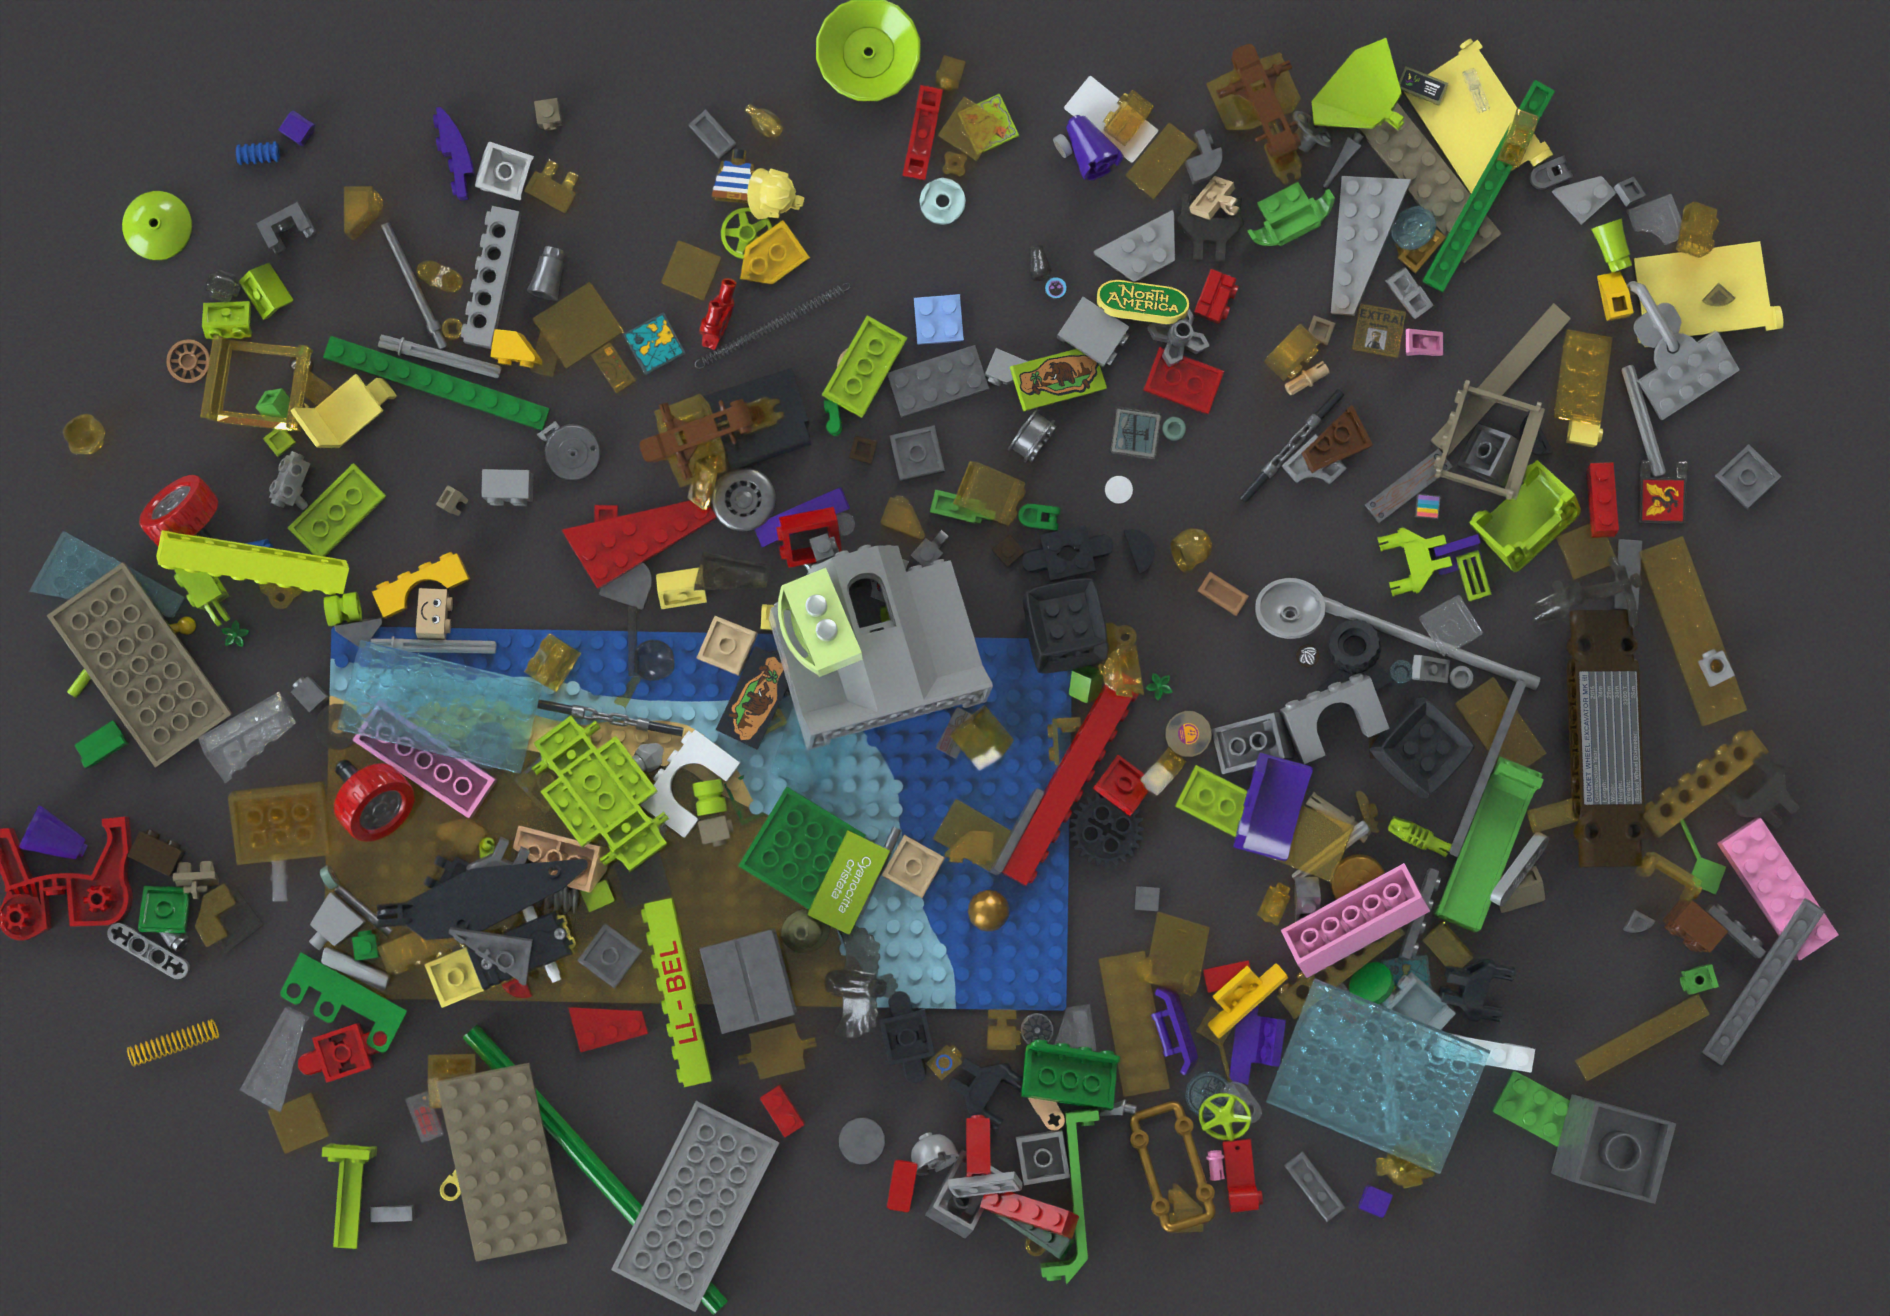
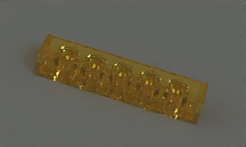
M1744 730L1739 731L1732 737L1734 741L1728 746L1726 744L1721 745L1714 751L1716 755L1710 760L1705 758L1696 765L1697 770L1691 775L1687 772L1677 780L1679 784L1672 789L1669 786L1659 794L1661 798L1655 803L1650 801L1645 805V812L1641 820L1655 838H1660L1769 752L1752 730H1747L1746 732ZM1736 747H1740L1744 752L1741 760H1737L1733 755ZM1719 761L1725 764V772L1723 774H1718L1715 770V765ZM1701 775L1707 779V785L1703 789L1697 785V779ZM1681 790H1686L1689 794V799L1685 803L1679 800ZM1663 804H1667L1671 808V813L1668 817L1662 816L1660 812Z
M1400 927L1380 938V940L1363 947V952L1360 955L1350 954L1344 958L1345 966L1340 970L1335 969L1333 964L1321 970L1327 975L1326 981L1322 984L1316 983L1315 974L1306 978L1302 971L1296 975L1298 979L1292 984L1288 981L1278 989L1279 994L1276 997L1291 1017L1296 1019L1397 941L1405 932ZM1300 985H1305L1308 988V995L1304 998H1299L1296 994V989Z

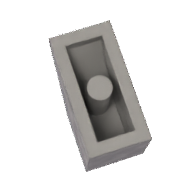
M996 348L985 376L989 378L988 382L994 385L1001 386L1002 383L1008 385L1014 382L1009 367L1028 361Z

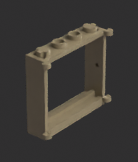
M1466 380L1463 390L1458 389L1454 403H1458L1456 412L1451 411L1447 423L1451 425L1449 434L1444 433L1440 446L1444 447L1442 456L1437 455L1433 467L1437 469L1435 477L1446 478L1507 497L1508 500H1517L1545 409L1541 408V402H1537L1536 406L1471 387L1469 386L1470 381ZM1467 394L1529 412L1505 489L1443 470Z

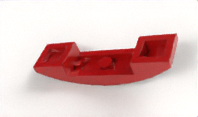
M920 85L902 176L920 180L926 179L943 89Z

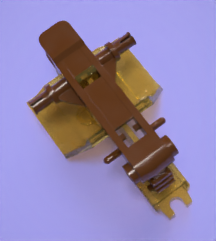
M1252 44L1234 49L1232 54L1233 71L1206 83L1207 88L1227 130H1249L1262 125L1265 134L1256 137L1255 140L1258 142L1267 138L1268 143L1264 145L1266 155L1273 173L1285 185L1289 182L1286 175L1293 173L1297 180L1301 178L1300 169L1302 168V163L1296 152L1298 147L1301 146V142L1297 133L1292 134L1290 129L1298 125V121L1288 124L1284 116L1293 112L1301 99L1288 71L1292 69V65L1289 60L1284 62L1280 52L1259 59ZM1277 119L1280 120V122H1278V126L1282 125V132L1279 131V128L1275 122V120Z
M701 394L672 405H668V402L660 404V409L654 411L660 434L643 439L640 442L639 446L643 458L646 462L669 460L672 472L680 488L726 471L725 451L721 437L730 435L732 443L736 444L735 432L739 431L740 435L748 434L773 426L777 423V420L784 417L783 412L774 413L773 407L779 404L780 401L779 399L770 400L768 397H764L747 404L744 403L743 399L731 402V407L726 409L723 401L720 400L721 411L714 414L710 404ZM727 416L728 420L716 424L715 419L718 418L721 421L723 420L722 417Z

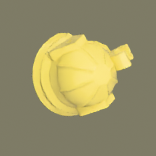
M759 168L754 171L749 180L747 191L748 204L752 214L757 219L779 218L780 213L787 212L790 208L799 210L803 206L804 197L795 195L796 189L789 179V174L774 169L767 171Z

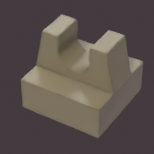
M447 485L436 505L450 514L459 516L461 511L456 509V504L459 501L466 504L468 499L461 492Z

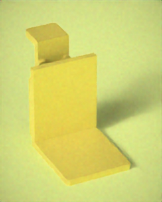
M355 374L317 407H294L291 413L317 448H340L383 412V409L380 407L381 404L387 399L396 398L397 395L384 378H375L365 386L360 377Z

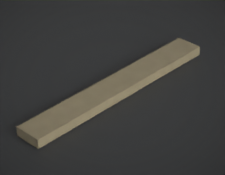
M1553 303L1481 383L1478 389L1502 396L1571 318ZM1473 395L1465 401L1448 455L1496 402ZM1448 421L1430 440L1442 452L1444 447L1440 445L1444 433L1449 434L1451 425L1447 424Z

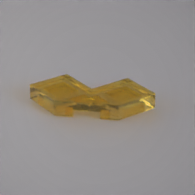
M222 884L208 892L202 899L195 928L206 947L228 936L217 917L221 912L237 904L226 884Z

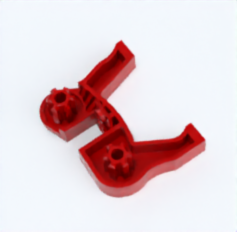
M129 817L102 819V826L107 832V843L92 875L60 873L33 878L24 853L19 848L20 843L14 828L0 829V874L5 884V892H7L0 907L1 930L12 939L28 940L51 929L49 895L65 894L66 889L70 926L112 925L122 921L128 915L133 902L132 888L128 879L130 862L128 854L132 848Z

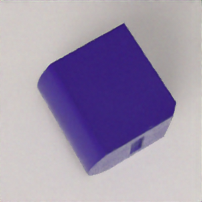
M293 110L278 130L298 145L304 146L314 132L316 125Z
M1366 1185L1358 1208L1383 1218L1393 1195L1374 1186Z

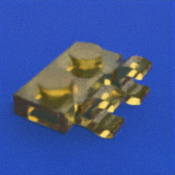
M548 160L542 174L535 171L524 191L566 214L576 196V193L571 191V189L576 184L579 176L569 171L562 185L551 180L559 165Z

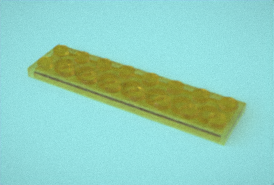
M1683 536L1640 551L1639 554L1701 725L1705 726L1747 711L1735 676L1717 685L1709 686L1698 661L1704 659L1702 654L1712 649H1715L1716 652L1723 650L1728 662L1729 659ZM1713 660L1710 663L1711 670L1715 673L1719 672L1720 663Z

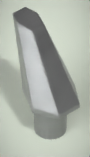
M1122 1100L1114 1103L1113 1110L1111 1111L1101 1110L1100 1116L1124 1115V1113L1135 1115L1137 1105L1128 1104L1127 1100Z

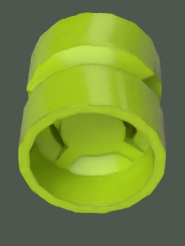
M357 592L345 593L342 598L338 595L324 597V610L328 626L342 625L345 620L348 623L362 621L361 604Z
M722 779L692 784L694 796L699 798V801L696 802L698 816L727 811L725 798L721 797V794L724 792Z

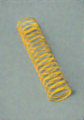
M211 1019L207 1021L210 1031L212 1033V1039L208 1035L205 1022H202L204 1031L207 1035V1041L204 1039L201 1027L197 1023V1027L202 1038V1043L198 1039L194 1025H192V1030L196 1037L197 1044H195L192 1039L189 1027H187V1032L191 1039V1046L187 1042V1037L184 1029H182V1034L186 1042V1048L183 1046L180 1033L177 1030L176 1033L181 1044V1050L177 1046L176 1038L173 1032H171V1036L176 1046V1051L173 1050L169 1035L166 1034V1038L170 1046L171 1053L168 1052L164 1037L161 1036V1041L165 1048V1055L163 1054L160 1042L156 1037V1043L160 1050V1057L156 1053L155 1044L152 1039L150 1040V1042L155 1053V1058H153V1056L151 1055V1050L148 1042L145 1041L147 1051L150 1055V1060H148V1058L146 1057L143 1044L140 1043L142 1053L145 1057V1062H143V1060L141 1059L139 1048L135 1044V1050L140 1060L139 1064L136 1061L133 1048L131 1046L128 1047L127 1053L132 1066L135 1067L136 1064L140 1065L141 1062L145 1064L146 1060L148 1062H151V1059L156 1060L157 1057L161 1058L162 1055L166 1057L167 1053L171 1055L172 1051L174 1053H177V1049L179 1051H182L183 1048L186 1050L188 1046L192 1048L193 1044L197 1046L198 1042L200 1044H203V1040L207 1043L209 1039L211 1041H213L214 1038L218 1039L219 1033L214 1020ZM212 1022H213V1024H214V1026H215V1029H216V1032H217V1036H216V1034H215V1031H214ZM129 1050H130L131 1055H132V1057H133L134 1064H133V1062H132V1060H131V1057H130V1054H129Z

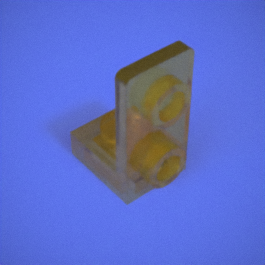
M944 55L940 69L936 72V83L939 84V87L948 91H952L953 88L958 90L966 62Z
M1080 717L1051 719L1052 724H1047L1048 738H1053V747H1049V761H1054V766L1059 765L1057 728H1062V733L1076 732V727H1081Z

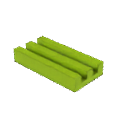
M1479 550L1456 556L1468 601L1491 595ZM1471 557H1475L1484 592L1480 591ZM1465 559L1475 589V595L1472 594L1468 577L1465 571V567L1462 561Z

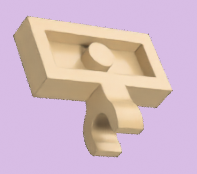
M1214 176L1190 205L1191 214L1210 220L1218 209L1222 208L1227 214L1234 216L1239 210V207L1234 206L1237 199L1229 196L1235 189L1234 183Z

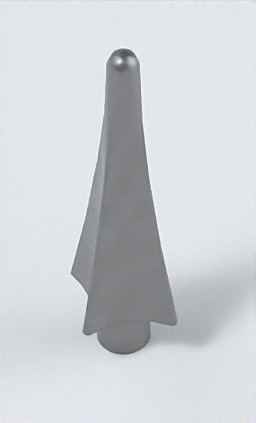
M1355 132L1352 138H1347L1332 171L1323 184L1324 188L1330 185L1344 165L1361 148L1359 143L1363 136L1358 132Z

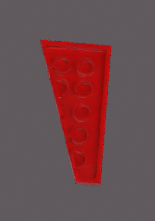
M705 497L571 527L563 529L562 532L596 588L600 589L717 519Z

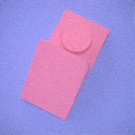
M1406 329V356L1419 354L1443 355V332Z

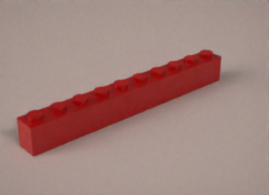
M1117 669L1112 670L1044 790V795L1004 867L1002 874L1025 886L1028 882L1031 884L1038 873L1035 870L1039 862L1043 863L1049 854L1047 850L1051 842L1054 843L1060 835L1061 831L1058 828L1062 822L1066 823L1072 813L1070 810L1073 802L1077 803L1083 794L1081 788L1085 781L1089 782L1095 772L1092 768L1096 761L1100 762L1104 757L1106 743L1108 741L1112 742L1118 730L1115 728L1119 721L1123 722L1129 712L1126 709L1130 701L1134 702L1140 693L1138 689L1139 682Z

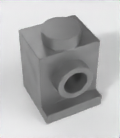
M828 534L809 539L817 563H822L835 557V554L839 552L834 536L829 538Z

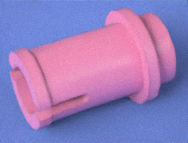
M1221 1150L1208 1151L1206 1160L1209 1161L1210 1180L1225 1179L1222 1162L1224 1155Z

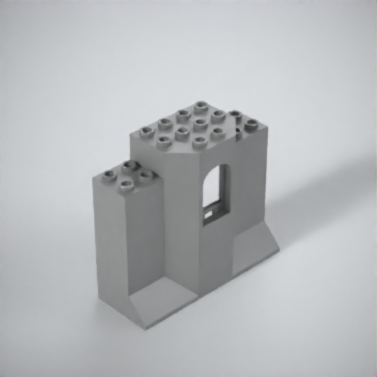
M864 545L859 547L858 551L851 553L847 550L836 553L835 557L812 565L808 569L807 575L824 568L827 569L863 657V660L821 677L806 668L792 654L780 628L778 602L774 604V607H771L769 622L807 750L830 745L831 739L963 704V708L986 703L993 685L982 665L951 560L945 562L944 559L931 562L930 566L923 568L922 565L913 566L906 572L898 546L871 547V545ZM860 579H873L881 587L890 620L859 628L849 595V588ZM785 610L784 623L788 637L797 652L803 658H806L808 653L799 643L792 627L791 612ZM883 628V630L870 633V631Z

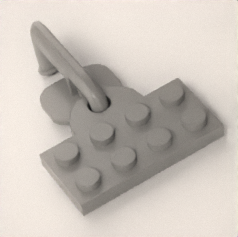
M1635 281L1627 284L1629 293L1631 295L1637 294L1647 311L1636 319L1634 332L1642 345L1655 348L1654 362L1656 369L1637 381L1659 419L1667 418L1740 370L1718 331H1713L1696 342L1693 337L1679 333L1681 318L1673 305L1669 303L1656 305L1645 285Z

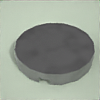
M856 1118L849 1121L842 1128L839 1136V1147L842 1154L850 1162L856 1164H868L875 1161L882 1154L885 1146V1135L882 1128L874 1120L868 1118Z

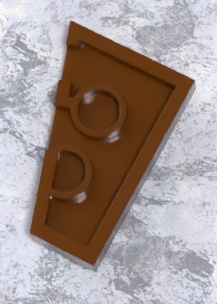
M1351 405L1301 454L1311 473H1315L1373 446L1353 405Z

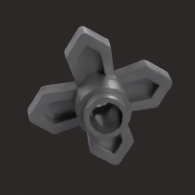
M1188 309V314L1183 320L1181 318L1173 324L1153 322L1147 328L1153 340L1167 343L1162 357L1168 367L1181 362L1184 349L1198 354L1209 347L1204 334L1193 332L1191 325L1194 321V316L1190 309Z

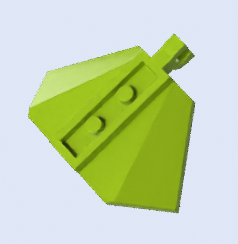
M1387 38L1354 50L1312 100L1314 125L1373 129L1377 125L1381 126L1386 121L1397 130L1401 129L1404 125V117L1393 111L1402 92Z

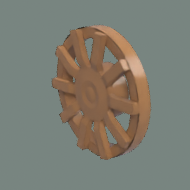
M189 339L174 344L169 350L166 360L170 374L175 379L184 383H194L206 376L211 364L210 355L205 346ZM188 343L194 344L191 352H188ZM183 345L184 353L179 352L177 348ZM199 346L203 351L195 355L196 348ZM175 352L180 356L179 359H171L172 354ZM205 354L206 361L198 360L199 357ZM171 363H179V366L172 369ZM206 364L204 370L200 369L197 365ZM183 368L182 376L176 375V372ZM196 369L201 374L195 377L193 370ZM187 371H190L192 379H185Z

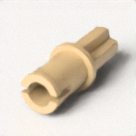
M1321 361L1307 371H1301L1300 376L1285 384V389L1289 395H1294L1308 385L1312 387L1314 382L1330 374L1329 369Z

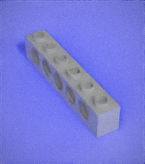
M492 206L491 212L487 211L485 225H488L486 234L481 236L480 247L483 248L482 255L477 257L475 270H478L477 279H473L471 283L472 302L468 301L466 306V315H469L467 324H463L461 330V337L464 338L463 342L465 344L492 349L494 329L498 328L521 219L519 211ZM498 227L506 229L505 235L501 238L494 236V231ZM494 249L501 251V256L497 260L489 259V254ZM488 272L496 273V279L492 283H487L484 280ZM488 294L491 296V302L485 306L481 305L479 302L481 296ZM478 317L486 318V325L482 328L475 327V320Z

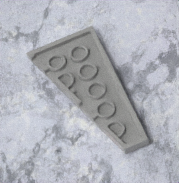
M1342 176L1331 314L1355 316L1368 281L1374 272L1377 260L1393 227L1396 215L1404 201V196L1410 187L1411 179Z

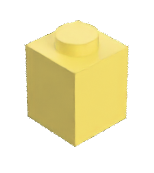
M1572 418L1569 421L1566 443L1587 447L1597 446V442L1601 443L1603 429H1600L1601 422Z

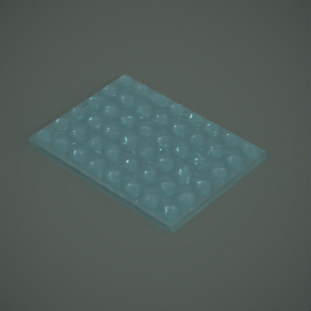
M1314 979L1266 1102L1440 1174L1491 1050Z

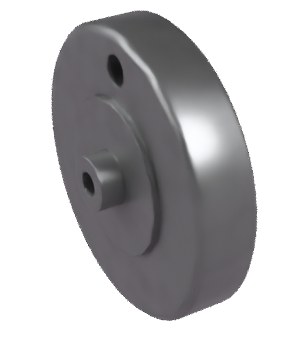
M568 424L557 428L549 436L545 445V459L548 467L555 475L565 480H580L589 476L596 469L600 461L601 450L596 436L588 428L581 425Z

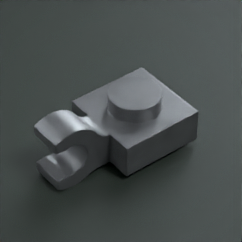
M941 530L932 542L925 538L911 556L923 567L930 566L931 562L938 560L943 555L939 547L949 536Z

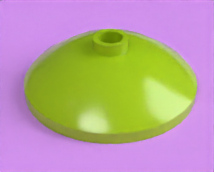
M151 191L138 196L127 207L123 217L122 230L127 244L135 253L150 260H165L177 255L187 245L192 233V219L188 208L179 198L167 192ZM154 219L158 220V225L151 227V221Z

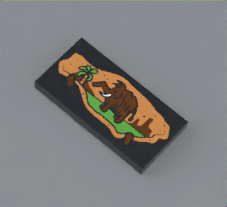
M755 646L715 730L758 750L788 688L780 657Z

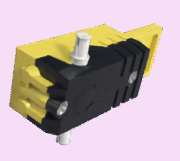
M530 906L522 910L527 921L526 923L499 934L533 939L528 973L545 966V970L553 983L561 980L556 961L575 954L573 948L576 946L574 937L570 935L565 915H559L558 911H553L537 917L534 907ZM468 946L424 964L442 1008L512 980L514 977L507 972L504 973L498 966L475 953L476 951Z

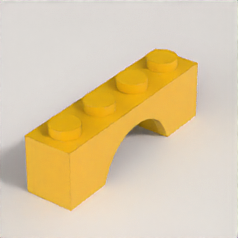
M452 552L446 553L439 557V562L434 564L431 561L424 563L418 567L419 571L411 574L410 571L398 575V580L393 583L385 581L377 585V590L372 593L383 617L387 619L406 610L411 590L421 582L437 581L450 590L470 581L460 555L457 553L453 555Z

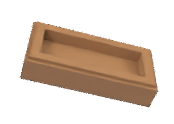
M1211 572L1208 573L1197 591L1237 616L1249 597Z

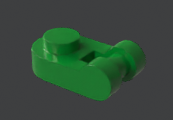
M824 399L825 412H829L830 415L826 428L831 435L838 436L842 433L840 405L829 399Z
M1026 504L1019 510L1018 519L1023 526L1029 528L1058 531L1057 517L1060 515L1061 508ZM1042 513L1049 514L1048 522L1041 521Z

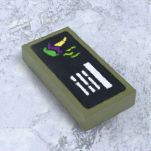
M1405 66L1399 81L1401 91L1438 106L1448 86L1447 82Z

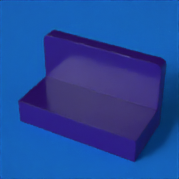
M1478 534L1431 549L1434 560L1446 557L1451 558L1452 566L1439 569V575L1459 570L1455 557L1475 550H1479L1483 562L1478 545L1481 543ZM1471 557L1472 564L1476 565L1475 557ZM1465 559V560H1462V561H1463V564H1464V567H1465V568L1468 567V566H1467V563H1466V559Z

